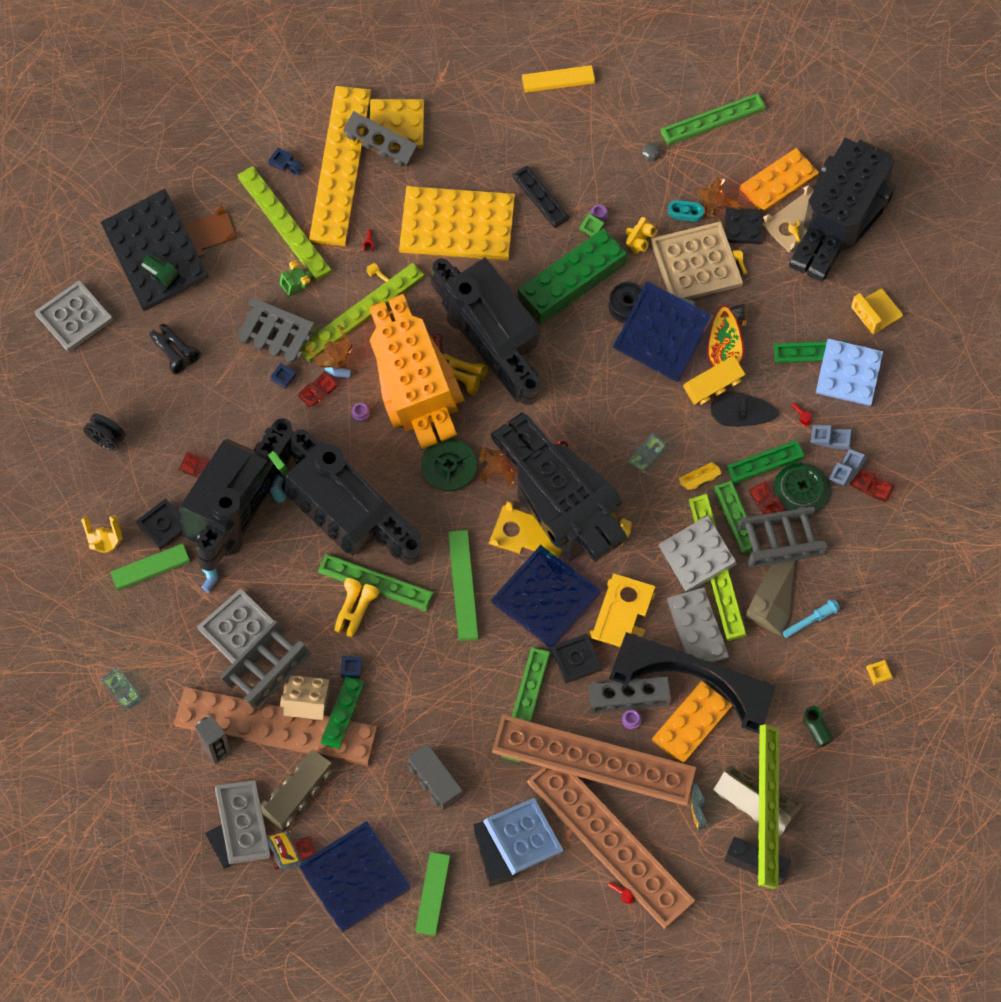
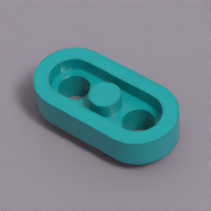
M674 200L668 205V215L677 220L698 222L704 216V207L696 202Z

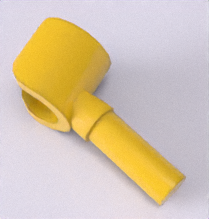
M796 220L795 226H793L791 221H789L788 231L794 234L796 241L800 244V222Z
M740 250L732 251L735 261L739 262L743 275H746L747 271L743 262V252Z
M372 263L367 266L366 271L369 276L372 277L377 274L385 282L390 280L382 274L377 264Z

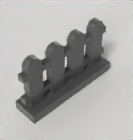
M251 297L248 304L253 309L252 311H247L246 315L248 318L242 328L239 327L237 330L240 342L245 344L253 338L255 339L253 344L258 350L264 349L267 344L270 346V354L274 357L279 356L284 351L286 352L285 359L288 363H294L297 358L301 359L303 354L300 352L306 341L310 342L311 340L309 335L316 336L319 328L311 321ZM259 322H263V325L258 335L255 334L254 332ZM274 329H279L274 340H269ZM290 335H294L295 337L293 338L289 348L286 347L285 344L287 343Z

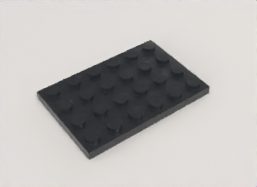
M166 189L101 221L143 311L209 278ZM153 254L164 263H170L179 271L178 276L168 287L161 284L154 275L141 266L146 255Z

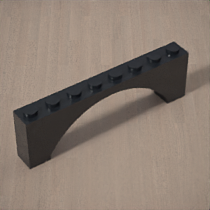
M625 633L609 677L610 680L628 686L630 681L654 672L673 671L696 676L713 685L730 701L742 722V728L760 734V726L765 723L776 686L752 678L749 675L735 672L730 668H724L710 661L702 660L691 654L666 647L655 641L644 639L636 634Z

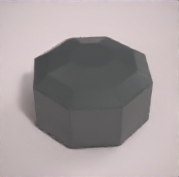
M647 143L642 149L643 158L647 161H655L659 157V146L655 143Z

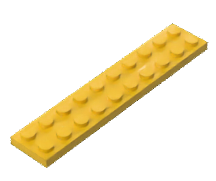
M335 87L309 237L311 243L346 246L362 152V142L357 139L353 141L347 138L343 129L353 111L367 118L371 89ZM365 127L359 130L361 136L365 134Z

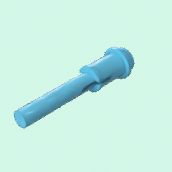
M834 599L832 601L828 600L825 605L814 610L812 615L782 632L783 636L788 638L815 621H822V619L829 615L838 613L840 609L838 603Z

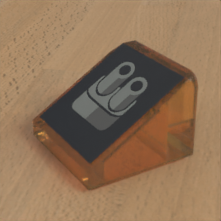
M746 303L730 307L739 326H746Z

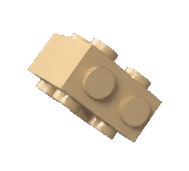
M291 675L288 683L284 684V695L281 696L280 707H284L283 716L323 720L329 694V679Z

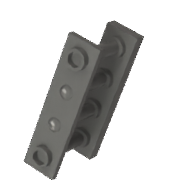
M803 506L796 510L759 516L748 515L741 518L737 529L738 531L747 530L753 552H751L748 560L749 567L754 568L823 556L827 549L826 541L815 539L809 520L812 518L815 508ZM802 521L808 543H797L791 522ZM773 525H784L790 546H779ZM754 528H766L772 549L763 550L760 548Z
M276 620L268 625L265 631L220 676L229 687L235 683L248 695L244 699L256 711L312 654L301 641L293 645L282 635L285 630ZM275 640L289 651L281 660L268 649ZM261 655H264L275 665L268 674L254 663ZM247 669H250L261 679L254 688L241 678Z

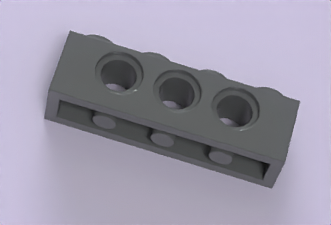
M355 111L352 112L343 129L347 138L353 141L356 139L361 141V145L371 150V148L378 150L377 154L384 158H387V156L393 158V162L401 167L409 165L418 148L417 144ZM361 128H368L369 133L366 136L359 134ZM378 136L385 138L384 143L381 145L375 143V139ZM395 144L401 147L398 153L391 152V147Z
M655 675L648 679L638 677L630 681L628 686L615 681L609 683L596 681L589 684L588 688L591 714L670 706L671 701L668 676L663 677L662 675ZM649 688L652 689L654 692L652 694H647L644 692V690ZM630 690L634 695L627 696L624 692ZM610 692L614 694V697L607 698L604 694Z

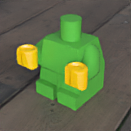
M296 260L289 263L290 269L288 272L281 273L279 282L289 297L306 288L310 278H312L310 271L304 273L301 268L297 269L299 263H296Z

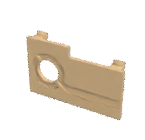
M809 184L803 188L805 190L804 194L774 216L768 213L763 217L764 223L762 226L789 253L798 247L799 243L796 241L794 234L790 236L782 235L779 231V226L783 223H789V221L795 226L796 220H799V236L802 241L807 232L804 221L808 201L814 191Z

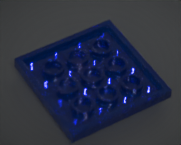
M646 281L613 348L679 382L713 315Z
M540 545L491 599V603L551 649V646H554L599 596L601 590Z
M367 821L298 864L299 869L341 933L411 889V886Z

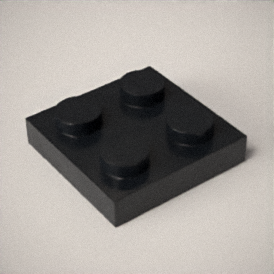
M726 207L725 235L728 243L761 245L763 209Z
M166 498L135 521L136 525L160 551L182 534L181 515Z
M588 634L551 646V652L565 684L602 671V666Z

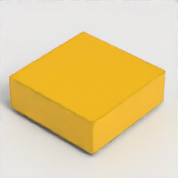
M886 660L867 665L866 667L873 685L892 680L893 678Z

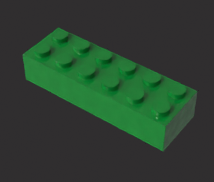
M603 228L519 287L518 300L541 325L626 264L627 253Z

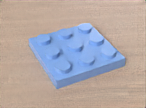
M828 339L815 393L871 406L883 351Z
M535 798L490 816L483 821L512 875L564 851Z

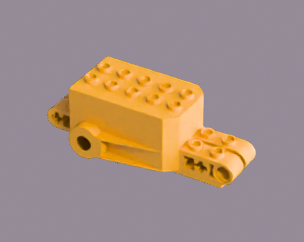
M403 293L388 299L392 309L390 312L385 301L369 307L376 325V329L370 338V343L377 359L382 398L394 429L402 425L405 431L414 429L419 444L424 449L438 443L433 427H436L441 442L457 436L450 414L458 412L456 404L465 400L453 370L429 335L423 319L412 316Z

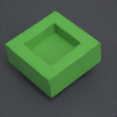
M588 213L579 230L592 237L601 230L604 222Z

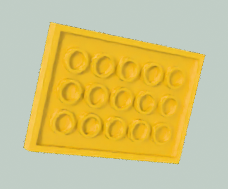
M406 186L399 253L482 259L486 257L487 259L509 260L515 194Z

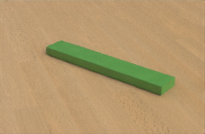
M759 93L661 128V133L667 145L670 146L766 110V106Z
M468 530L449 531L458 640H478Z
M325 554L318 570L320 574L345 582L346 578L357 580L362 584V589L365 584L372 585L379 589V595L427 611L434 595L432 591Z
M531 647L512 717L532 722L550 651ZM501 756V758H504V759H508V760L520 762V760H516V759H512V758H509V757Z

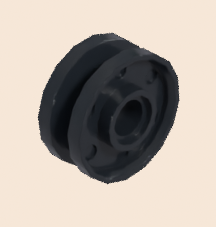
M623 282L616 285L609 297L608 308L610 314L614 319L625 324L641 320L647 309V293L637 283Z
M93 414L90 418L91 423H87L83 428L84 433L89 439L110 451H116L120 446L118 441H123L126 437L125 431L117 423L100 414Z

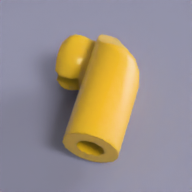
M622 518L619 525L625 531L627 537H629L632 523L630 520L627 521L625 518Z

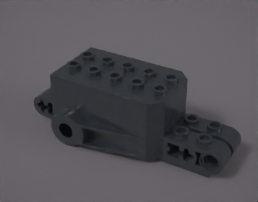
M844 138L834 157L830 155L819 173L814 191L808 201L804 221L807 232L789 263L790 268L803 274L808 270L807 276L820 282L826 279L841 251L854 247L883 214L891 201L896 189V185L889 182L895 161L892 159V153L880 148L874 151L875 146L863 140H859L856 143L848 138Z
M486 257L461 273L448 260L444 258L437 259L432 266L431 285L443 300L441 304L447 311L448 323L464 334L516 403L533 404L537 399L540 380L537 371L533 367L530 368L524 355L537 347L540 336L539 326Z
M521 412L507 422L508 425L504 424L491 433L494 443L518 470V499L537 520L549 540L557 548H560L570 561L585 551L593 561L597 562L609 554L611 549H616L628 540L625 531L617 523L618 507L622 505V500L616 489L566 446L552 444L528 415Z
M285 418L275 420L272 426L265 430L261 443L258 442L254 450L230 439L223 440L180 505L179 513H181L183 537L197 543L199 566L201 569L212 571L218 566L224 556L233 555L241 549L243 544L242 537L269 493L276 474H281L268 454L272 451L276 452L285 465H287L292 457L291 438L294 431H292V425L289 420Z
M296 430L291 438V455L297 465L286 474L285 495L340 546L345 553L354 556L376 536L377 542L381 546L385 545L395 559L399 558L408 565L416 563L421 549V534L344 459L340 448L335 445L324 444L323 442L319 443L306 430Z

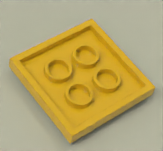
M424 99L370 100V120L417 144V149H423ZM378 136L375 139V143L378 145L383 144L385 141L383 136ZM395 144L391 149H401V147Z

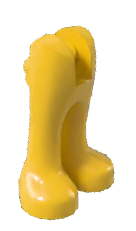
M442 354L453 370L457 381L465 384L467 393L474 396L479 389L480 381H483L487 375L488 365L484 363L473 364L447 354ZM455 369H460V370L466 371V372H468V373H470V374L463 373V372L457 371V370H455Z
M346 578L344 587L347 591V597L337 617L334 631L341 633L346 620L351 622L347 630V636L353 637L360 626L369 603L378 597L380 591L368 584H365L362 589L360 582ZM361 590H362V594H361V597H360V599H359L358 606H357L355 612H354V613H351L352 608H353V606H354V604H355V602H356V600H357V597L359 596V594H360V592H361Z

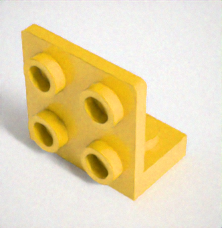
M879 289L865 298L860 293L853 298L851 308L873 335L903 317L901 311L883 289Z

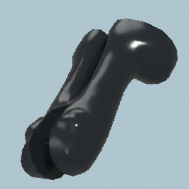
M164 323L159 325L160 330L164 334L163 337L154 329L149 333L156 346L170 359L169 368L175 375L185 369L186 361L189 364H193L201 356V352L196 347L184 343ZM169 344H173L180 351L183 357L180 354H178Z

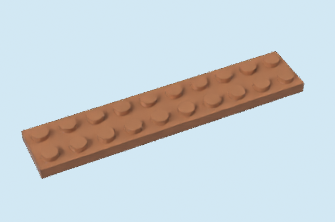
M184 687L174 722L176 727L196 731L195 726L202 718H208L212 715L224 731L226 737L307 754L313 749L326 758L365 766L369 764L377 732V726L351 721L342 746L338 749L321 744V738L330 718L328 716H324L323 720L283 716L284 707L265 703L256 711L245 699Z
M503 714L492 749L494 754L685 806L688 804L696 770L694 766Z
M542 767L527 780V784L620 883L632 892L636 900L664 929L670 926L695 903V900L577 776Z

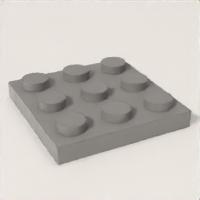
M77 281L35 311L38 319L68 353L113 321L110 314L80 281Z
M708 515L658 544L685 592L694 590L737 564Z
M240 588L199 624L197 628L233 664L274 620Z

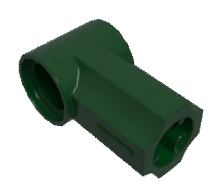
M153 254L146 255L141 265L166 287L179 274V271L168 262L164 263Z
M810 706L803 715V724L809 729L817 747H824L833 742L834 738L822 717L821 709L817 706ZM814 714L817 717V720H810L808 718V715Z

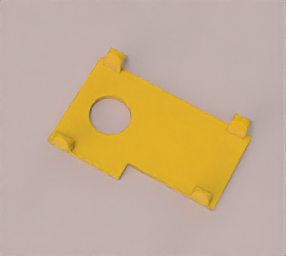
M507 501L506 505L502 507L489 544L519 554L522 547L559 559L562 550L549 540L537 520L530 514L513 509L514 503ZM508 522H515L519 525L520 532L513 537L507 536L503 531L504 525Z
M613 573L612 579H609L607 583L609 587L594 631L591 630L589 637L621 647L625 633L632 632L638 614L646 615L650 601L654 600L656 593L654 592L655 586ZM631 587L637 592L636 600L633 602L622 600L620 592L624 588Z

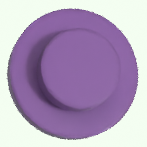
M596 205L590 211L591 215L602 222L608 218V210L603 205Z
M364 403L356 404L351 410L352 417L356 421L367 420L370 416L369 407Z
M628 710L622 715V724L625 728L634 730L640 726L642 718L637 711Z

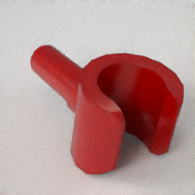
M371 229L367 230V239L363 243L364 251H366L365 247L368 245L372 246L371 250L372 252L374 251Z
M794 402L792 407L801 415L799 418L800 423L808 426L811 422V413L808 411L804 412Z
M612 882L608 884L609 887L622 894V902L632 904L634 896L630 890L622 889Z

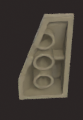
M795 561L772 564L747 610L745 620L780 636L782 635L790 615Z

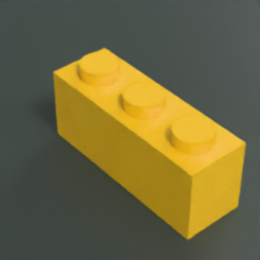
M733 355L686 382L683 387L694 405L699 402L702 405L711 400L709 396L715 393L718 396L726 391V386L731 384L733 387L742 382L740 378L745 373Z

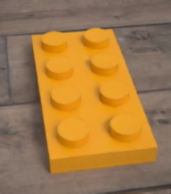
M795 148L741 184L740 190L758 209H763V214L817 178L819 172Z
M701 681L652 738V742L679 763L685 764L731 710L733 705Z

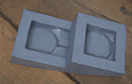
M813 425L810 442L822 447L849 450L851 449L853 432L851 429H833L829 425Z
M849 449L842 464L837 462L829 480L843 486L848 485L858 474L868 457Z

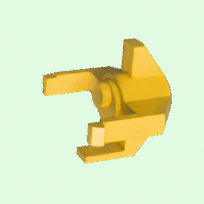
M116 515L109 517L112 529L100 527L94 532L92 531L88 516L82 519L88 542L90 543V549L107 553L117 548L123 537Z

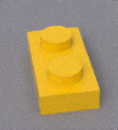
M711 462L680 477L679 481L687 490H692L706 481L714 480L716 476L721 474V471L717 465Z

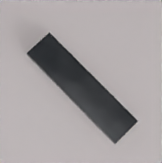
M528 165L513 173L514 180L554 228L569 220V215Z

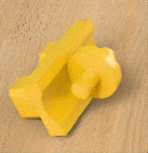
M641 217L633 229H626L625 233L628 235L626 245L631 248L633 254L637 255L639 251L645 252L649 245L646 239L648 236L655 237L658 230L646 218Z

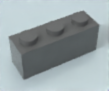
M213 716L202 718L195 726L201 747L212 762L217 764L231 754L230 747L224 731Z
M428 744L408 757V769L413 775L417 774L420 778L419 783L421 787L431 793L432 796L430 798L436 807L440 806L444 810L463 797L462 789Z

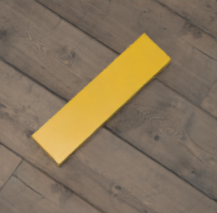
M592 65L522 75L525 93L595 83Z

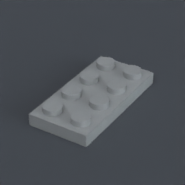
M705 588L668 597L667 603L685 653L705 661H710L713 664L729 660V655Z
M255 780L215 786L229 864L269 859L270 852Z

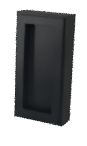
M222 825L206 832L205 835L223 869L234 865L229 864Z

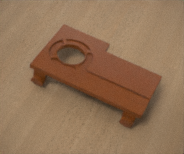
M223 206L216 207V214L183 224L199 257L204 256L202 249L237 239L226 210L224 211Z

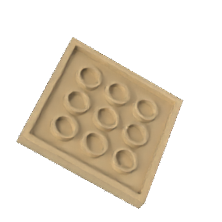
M721 221L651 238V245L671 302L677 296L690 300L743 286L742 278Z

